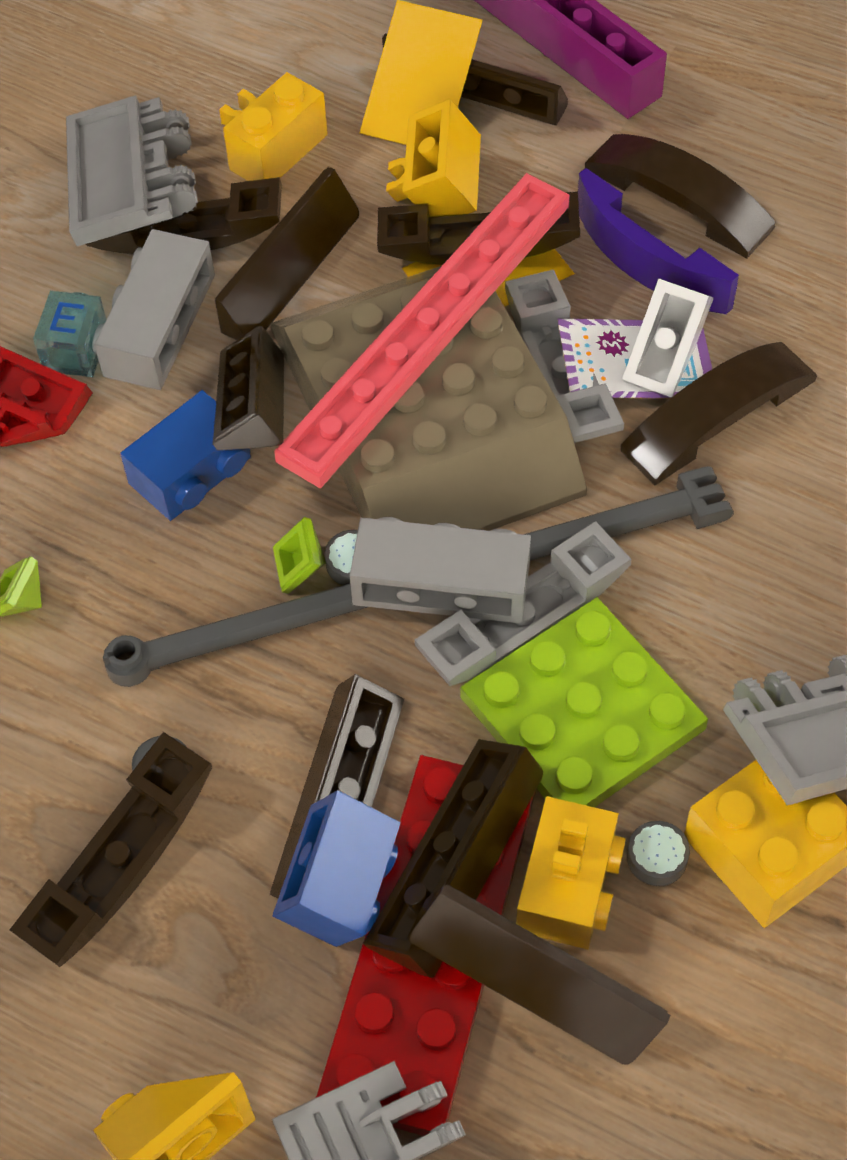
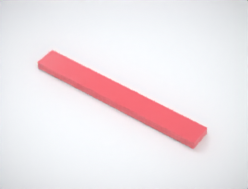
M526 173L294 428L283 443L275 449L276 463L321 489L569 208L570 195Z

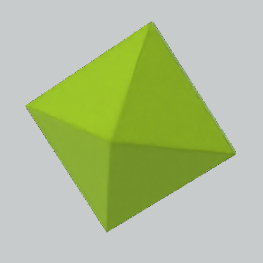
M304 517L273 546L282 593H291L326 564L311 518Z
M30 556L4 570L0 578V617L42 608L38 560Z

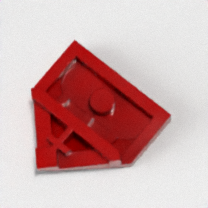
M0 346V447L65 434L83 410L93 392L83 382Z

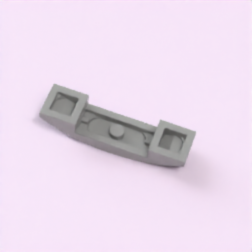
M554 269L505 281V291L515 326L566 414L574 443L623 431L624 422L606 383L599 385L595 374H593V387L573 392L569 391L557 319H570L571 306Z
M595 521L552 549L551 562L528 576L522 623L468 618L462 610H459L414 640L415 646L449 686L473 679L591 600L599 597L631 565L632 559Z

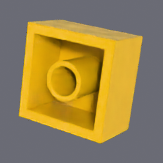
M754 760L690 807L684 831L689 844L764 929L847 866V805L835 793L786 805L757 760Z

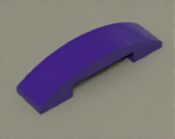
M587 168L579 172L578 198L580 219L595 244L617 267L653 291L658 279H662L713 297L709 312L727 314L733 309L739 279L737 273L700 247L689 257L684 258L621 213L623 193Z

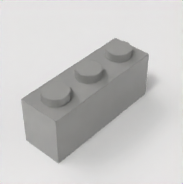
M152 229L143 248L138 247L131 262V272L125 284L119 285L116 288L112 300V310L105 324H99L93 336L92 348L93 352L97 354L103 377L156 390L162 389L215 276L209 241Z
M360 517L350 570L352 604L448 616L462 610L468 618L522 623L530 566L531 535L516 534L507 529L486 531L460 528L450 523L428 525L403 522L393 517H382L379 519Z

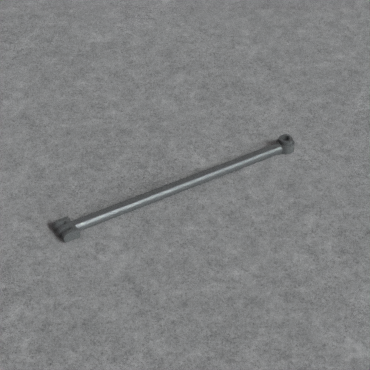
M706 466L678 474L677 491L524 535H531V561L551 555L552 549L595 521L612 538L689 515L696 529H700L730 519L734 511L728 501H722L725 497L722 486L717 483L713 484L717 480V476L712 467ZM347 584L146 642L133 636H119L112 640L104 650L103 661L108 677L113 683L124 687H131L146 680L151 671L160 669L159 667L367 607L352 604L351 585ZM135 652L130 659H116L124 653Z

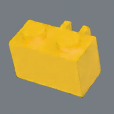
M288 72L258 98L243 88L237 93L239 108L242 110H234L226 104L219 109L221 124L225 125L223 132L229 170L247 181L281 178L328 135L324 93Z
M451 99L409 115L405 158H398L388 162V170L397 180L387 183L386 192L396 202L409 198L414 205L428 204L430 217L463 215L477 211L481 134Z
M546 796L517 907V925L540 938L589 950L593 929L606 931L614 894L602 892L607 872L619 874L626 844V838L615 835L619 813Z

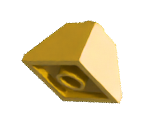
M234 1072L148 1085L136 1095L127 1093L115 1100L104 1111L101 1117L103 1122L93 1131L113 1160H209L256 1119L241 1080Z

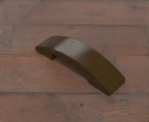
M613 134L585 162V168L623 191L635 182L706 221V237L746 259L775 228L776 222L741 186L712 165L670 144L638 135Z
M280 177L231 183L230 198L201 201L196 203L193 211L184 212L181 216L87 243L86 246L134 255L138 247L143 248L152 229L209 241L210 250L243 242L263 233L280 222L282 192Z
M578 191L565 192L570 195L569 208L524 258L553 250L580 237ZM428 204L379 207L377 228L378 252L403 260L443 265L491 212L430 217Z
M783 342L770 343L753 348L718 365L671 397L621 444L620 451L655 486L695 460L698 446L769 400L777 407L815 382L817 374Z
M163 732L126 779L132 788L57 884L48 879L9 930L58 967L65 964L115 915L158 861L199 796L213 768L211 763Z

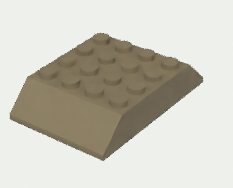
M442 266L271 323V330L310 411ZM496 291L338 469L362 518L379 519L382 517H393L403 522L428 525L450 523L466 529L490 531L587 495V486L567 416Z

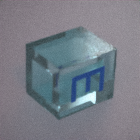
M50 290L33 337L42 365L62 374L93 378L99 361L97 354L93 352L92 348L93 336L98 325L101 323L105 324L106 322L100 296H92L81 292L68 293Z

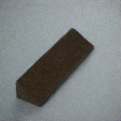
M386 33L382 37L383 48L387 37ZM473 59L471 60L461 97L555 126H557L568 106V98L560 85Z
M328 166L217 295L215 304L222 334L238 340L257 326H263L267 330L359 218L358 207L335 169Z
M257 326L220 351L213 445L218 451L273 447L283 443L284 355L263 326Z
M356 674L337 686L270 890L271 896L279 898L312 804L338 790L370 807L373 806L404 698Z
M478 739L365 938L363 944L368 949L420 975L431 978L436 975L443 961L411 944L408 940V934L425 900L443 885L448 884L474 900L478 898L543 777L542 768L526 747Z
M448 884L443 885L425 900L408 934V940L411 944L624 1065H628L636 1060L667 1025L671 1016L662 1007Z

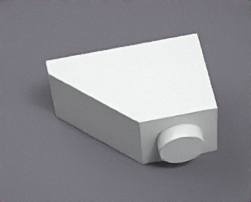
M658 279L622 380L668 397H673L696 347L713 297Z

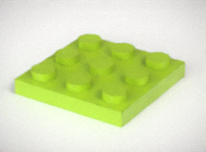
M598 597L460 687V698L497 742L524 746L528 749L543 770V777L537 790L545 799L548 796L591 807L598 806L705 731L708 723V718Z

